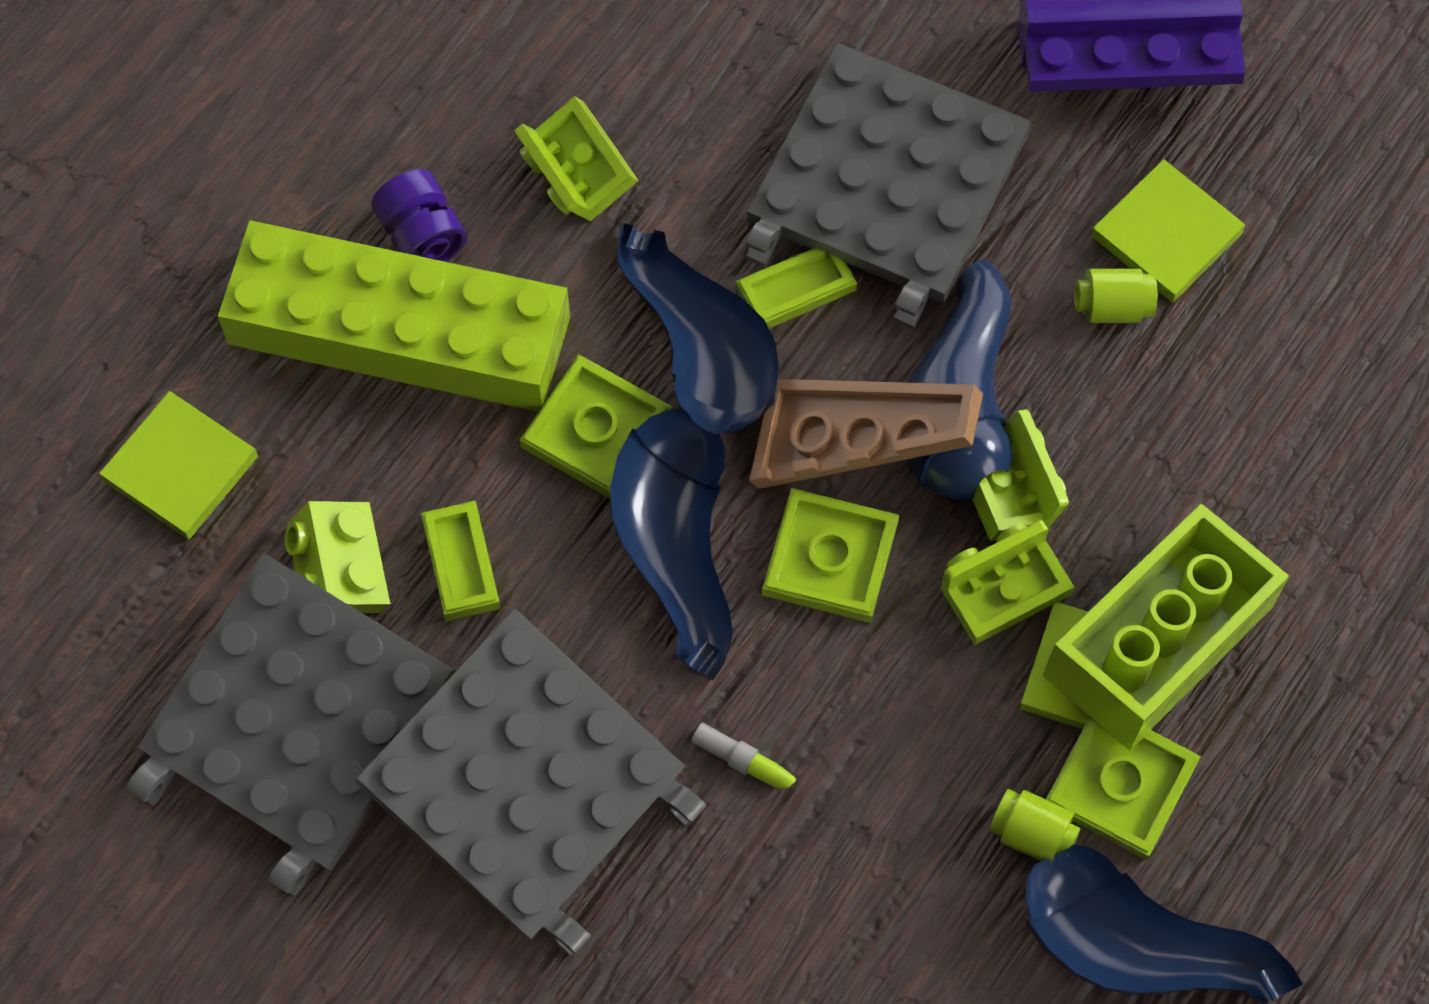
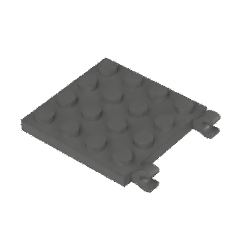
M837 43L747 211V222L754 224V227L746 240V246L750 247L746 254V259L765 267L781 236L811 249L817 248L822 250L828 256L831 254L841 258L847 264L904 287L895 304V308L898 310L893 321L914 329L928 298L943 304L945 303L1030 133L1032 121Z
M263 552L137 748L151 757L133 774L125 790L142 801H147L155 806L177 772L292 846V849L274 867L267 881L285 893L296 896L302 889L316 863L332 871L376 802L355 782V779L456 671Z
M516 608L355 779V782L527 941L531 940L541 929L569 956L572 953L576 954L591 935L559 908L652 803L657 800L683 826L688 822L692 823L707 806L693 791L675 780L676 776L685 768V765Z

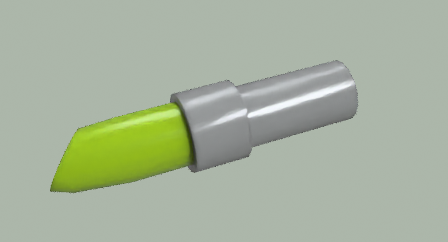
M703 722L699 725L692 738V743L728 762L729 767L744 775L750 774L779 790L790 787L796 781V778L774 761L759 754L758 749L742 740L737 742Z

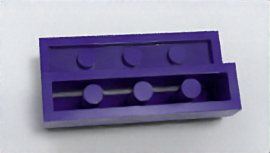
M1021 0L1017 21L1021 67H1027L1029 92L1242 84L1245 76V66L1240 24L1243 17L1241 0Z

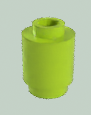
M1087 269L1084 280H1076L1074 288L1076 312H1084L1087 323H1140L1142 318H1153L1156 313L1158 293L1154 274H1143L1141 269Z
M1007 789L995 813L989 831L1001 836L1000 843L1041 862L1050 859L1052 863L1054 856L1075 844L1081 828L1071 824L1075 815L1074 812L1029 791L1023 790L1019 794Z

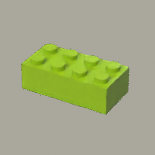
M1201 503L1054 645L1042 676L1130 751L1273 608L1289 575Z

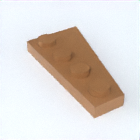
M779 379L775 403L764 413L749 481L755 487L761 489L973 446L983 393L976 385Z

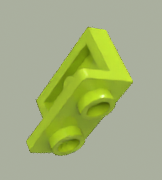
M576 96L535 130L523 123L514 130L524 145L519 150L521 156L537 174L543 173L551 184V187L547 189L549 197L566 215L573 212L592 221L639 181L587 105Z
M1027 409L1016 411L1004 427L1012 441L1013 460L1008 473L1006 470H997L987 475L977 486L974 493L975 498H972L990 541L996 540L1003 531L1018 523H1025L1028 527L1043 520L1047 528H1049L1069 504L1065 484L1057 475L1045 448L1043 435L1036 428Z
M308 501L288 523L285 532V546L288 554L293 557L295 572L361 613H382L390 605L370 502Z
M1043 520L1028 527L1025 523L1013 525L996 538L997 543L980 552L976 548L967 549L957 554L947 563L948 568L944 571L941 591L974 645L1052 606L1054 601L1059 602L1073 594L1074 585L1046 541L1049 529Z

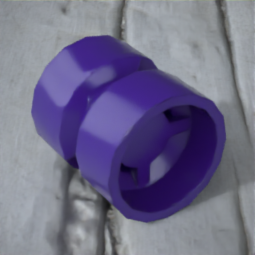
M416 169L404 172L383 184L374 194L371 201L372 209L384 231L392 236L391 241L395 251L448 262L465 246L467 241L466 231L454 210L446 206V196L435 176L430 171Z

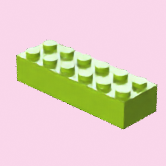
M249 220L218 318L228 345L539 412L548 398L570 320L568 289L566 287Z

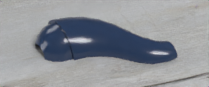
M624 223L618 237L619 267L630 286L660 318L670 337L674 353L672 378L675 382L674 390L681 409L685 410L686 416L691 421L693 420L704 430L717 433H730L741 430L757 420L762 413L766 412L775 403L780 376L776 342L764 318L744 299L696 272L668 250L663 231L654 230L651 234H644L636 230L634 225Z
M985 259L978 260L969 265L958 278L956 287L959 302L947 326L916 367L909 383L976 385L983 393L973 446L906 459L909 468L922 487L927 486L940 496L957 500L975 498L974 493L979 483L994 471L1006 470L1008 473L1013 460L1012 441L1004 428L1007 422L997 405L994 389L995 362L1009 322L1012 298L1000 271L990 261Z
M667 410L649 417L636 430L632 428L617 456L610 486L612 521L624 550L641 575L659 596L679 633L676 657L698 675L713 681L725 663L733 636L730 609L712 561L710 543L712 510L722 488L718 483L725 469V446L720 433L714 434L704 430V428L702 429L699 425L697 426V423H693L686 416L685 410Z
M1072 845L1070 848L1054 856L1052 863L1048 859L1035 864L1027 879L1025 903L1030 919L1025 924L1044 951L1070 974L1102 990L1134 995L1194 989L1243 991L1259 1004H1267L1303 985L1294 967L1270 942L1243 931L1191 921L1165 909L1145 895L1127 872L1121 874L1108 857L1093 848Z

